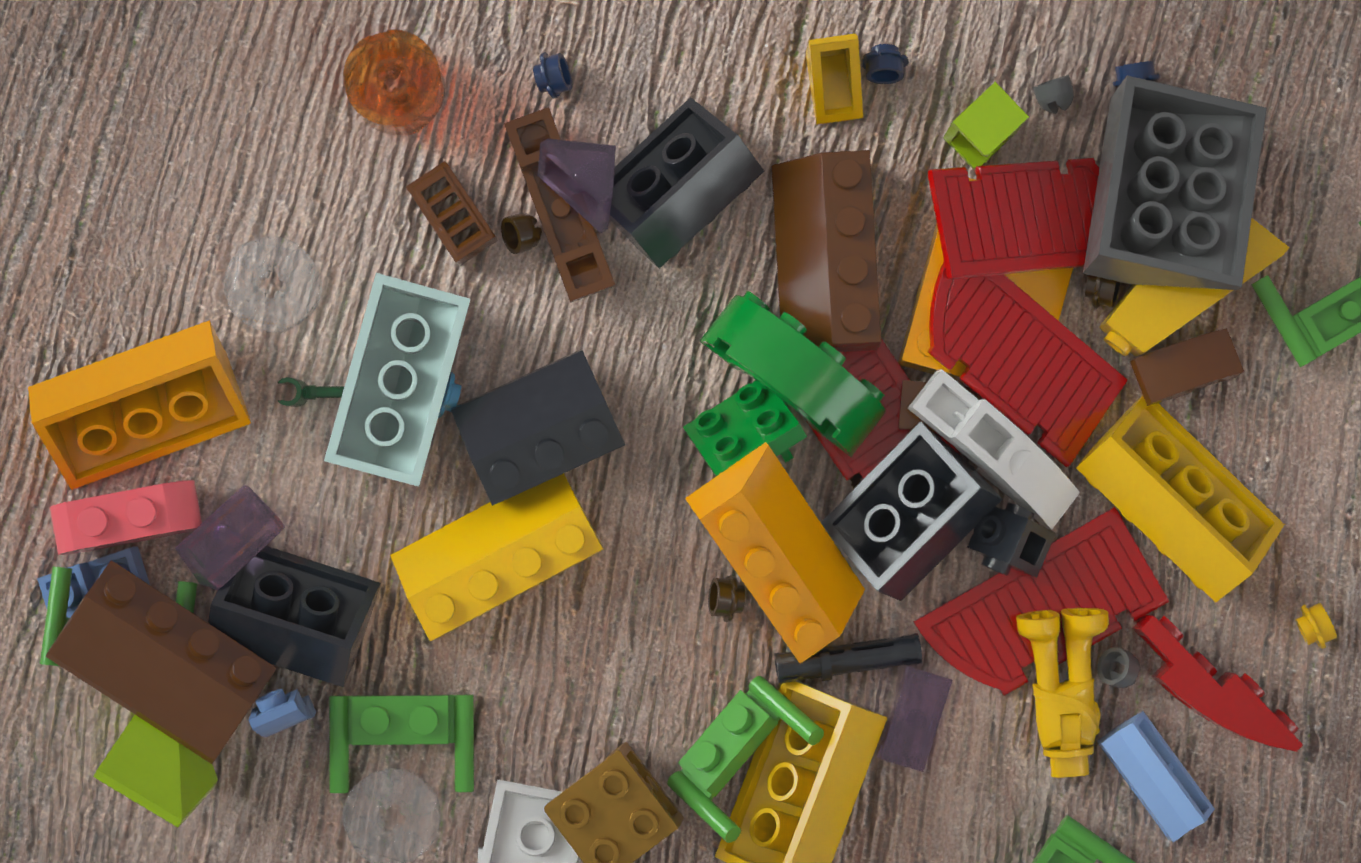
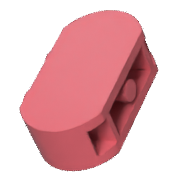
M194 480L157 484L50 506L58 555L94 551L192 532L203 528Z

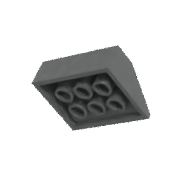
M1127 75L1110 99L1083 274L1127 284L1239 290L1243 282L1267 108Z

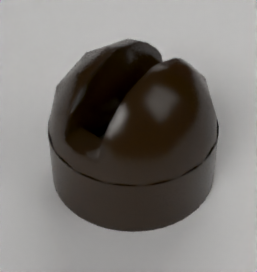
M518 213L503 218L501 234L507 249L511 253H522L537 246L541 239L542 229L534 226L537 223L535 217L527 213Z

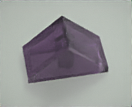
M546 139L541 142L537 176L600 233L608 229L613 195L616 146L557 139Z

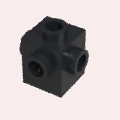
M1008 502L1005 510L995 507L979 522L973 530L967 548L983 555L984 558L981 565L1008 576L1011 568L1037 578L1056 533L1032 521L1035 513Z

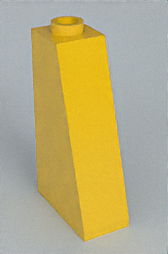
M1251 218L1242 284L1278 260L1290 248L1253 218ZM1132 284L1100 324L1099 328L1107 334L1104 341L1112 349L1125 357L1129 353L1137 357L1154 347L1233 290Z

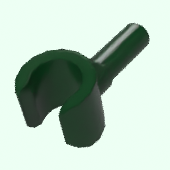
M286 377L279 380L278 384H294L297 393L291 401L278 400V402L285 406L300 407L307 400H316V398H342L345 386L306 385L302 380Z

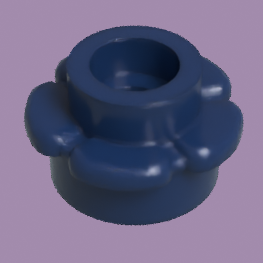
M879 44L873 46L870 52L863 56L862 67L866 70V79L876 84H893L904 78V67L908 66L909 59L906 55H901L897 46Z
M546 52L540 55L541 64L534 65L533 67L535 82L541 93L548 92L553 99H556L562 92L572 89L570 69L562 53L548 56Z
M1153 61L1115 67L1117 81L1113 82V86L1119 87L1127 75L1156 81L1160 79V74H1155Z

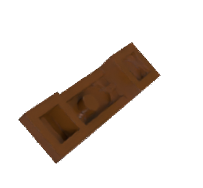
M549 107L504 123L570 303L615 287V282Z

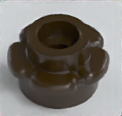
M1089 275L1085 297L1093 298L1092 305L1094 308H1098L1100 305L1113 308L1121 282Z
M727 575L726 578H713L708 595L710 615L723 617L724 622H730L733 619V614H741L745 605V588L737 583L734 575Z

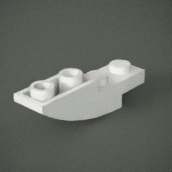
M942 369L936 370L909 405L908 409L976 464L978 466L976 471L1016 504L1035 513L1033 518L1047 529L1052 530L1080 493L1061 469L1016 425L986 399L978 400Z

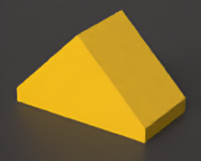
M857 33L809 40L806 60L816 125L863 118Z

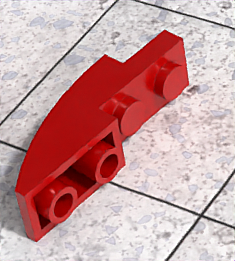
M1145 615L1132 627L1164 661V664L1151 677L1191 711L1233 734L1271 747L1297 752L1303 746L1294 735L1299 730L1297 725L1282 710L1278 708L1272 712L1261 701L1260 698L1265 695V692L1250 676L1244 673L1239 677L1235 673L1225 672L1220 678L1215 680L1213 676L1217 673L1216 668L1200 652L1196 651L1191 655L1180 644L1179 641L1184 635L1168 618L1162 616L1158 620L1155 616Z

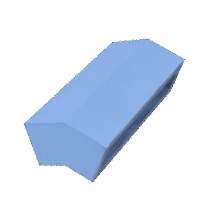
M1144 711L1121 723L1097 741L1168 840L1175 842L1190 830L1205 823L1215 810Z

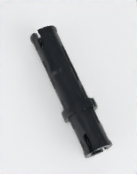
M914 633L901 637L883 638L845 645H827L801 664L792 652L774 653L778 684L821 678L823 682L832 680V676L845 673L922 664V649L919 635Z

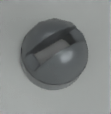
M1069 75L1032 87L1041 109L1049 113L1057 114L1059 107L1061 110L1066 111L1072 104L1074 90Z
M1119 647L1107 649L1100 656L1097 664V673L1100 680L1115 688H1127L1135 684L1138 673L1141 670L1139 660L1131 652ZM1117 662L1125 665L1122 674L1114 671Z

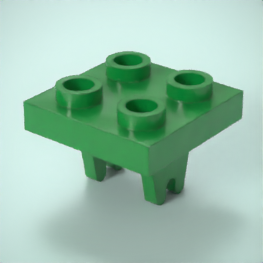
M758 381L743 386L737 393L712 409L702 412L696 419L683 426L688 437L715 476H718L765 442L770 446L776 456L781 455L786 463L794 458L789 448L807 437L802 426L782 399Z

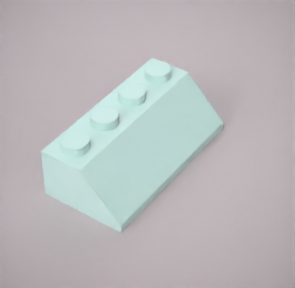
M376 273L325 455V462L419 487L470 298Z

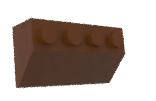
M870 150L821 152L772 165L779 315L781 316L783 312H786L807 328L803 336L818 347L824 341L839 352L878 350L881 344Z
M112 560L87 592L45 656L211 764L214 763L277 669Z

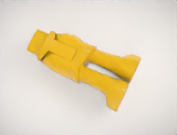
M1067 608L1061 610L1068 665V679L1062 682L1059 680L1057 655L1060 614L1052 610H1040L1023 613L1016 617L1019 635L1030 640L1034 654L1037 683L1032 684L1035 697L1036 724L1043 747V755L1050 757L1051 777L1065 778L1089 775L1088 755L1094 753L1093 743L1096 735L1100 732L1099 725L1101 719L1098 703L1095 702L1094 698L1095 680L1091 672V645L1093 637L1108 628V611L1104 609Z

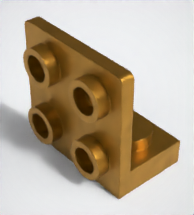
M624 742L612 751L603 762L544 807L545 813L583 863H633L677 830L684 820L683 815L627 742Z

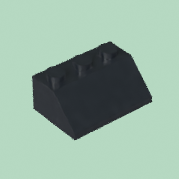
M690 97L586 194L629 241L660 269L670 258L677 255L681 248L697 233L710 224L737 196L746 191L765 171L738 134Z
M582 349L451 408L452 415L470 459L492 506L625 446L624 440Z
M920 421L821 524L878 592L902 601L1003 499L972 465L925 423Z
M244 538L210 605L208 623L272 665L344 687L358 656L381 583Z

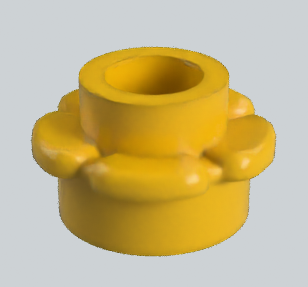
M1321 603L1309 608L1305 604L1301 606L1303 616L1295 619L1303 639L1307 645L1316 642L1321 649L1326 648L1325 643L1337 638L1336 631Z

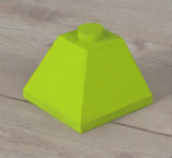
M136 715L133 716L93 776L177 828L213 790L218 781L213 764L207 762Z

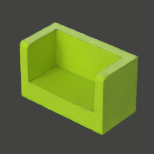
M994 82L951 123L943 139L975 170L976 166L985 164L1019 131L1029 116Z

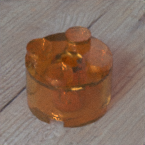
M396 29L386 30L387 32L378 33L373 36L369 35L354 46L346 59L343 77L347 97L362 120L373 129L390 135H413L435 118L443 104L445 78L442 69L430 47L412 33ZM401 74V78L404 81L403 87L401 89L395 87L390 92L385 81L388 78L396 80Z

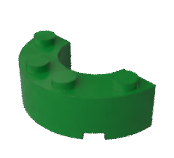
M749 291L744 296L735 295L700 339V343L737 371L740 370L768 388L798 412L814 430L848 456L852 457L886 413L884 406L880 403L885 395L866 379L861 378L858 381L841 365L845 362L846 358L834 347L824 341L818 347L803 336L807 328L793 316L783 312L780 318L769 312L770 308L767 304Z

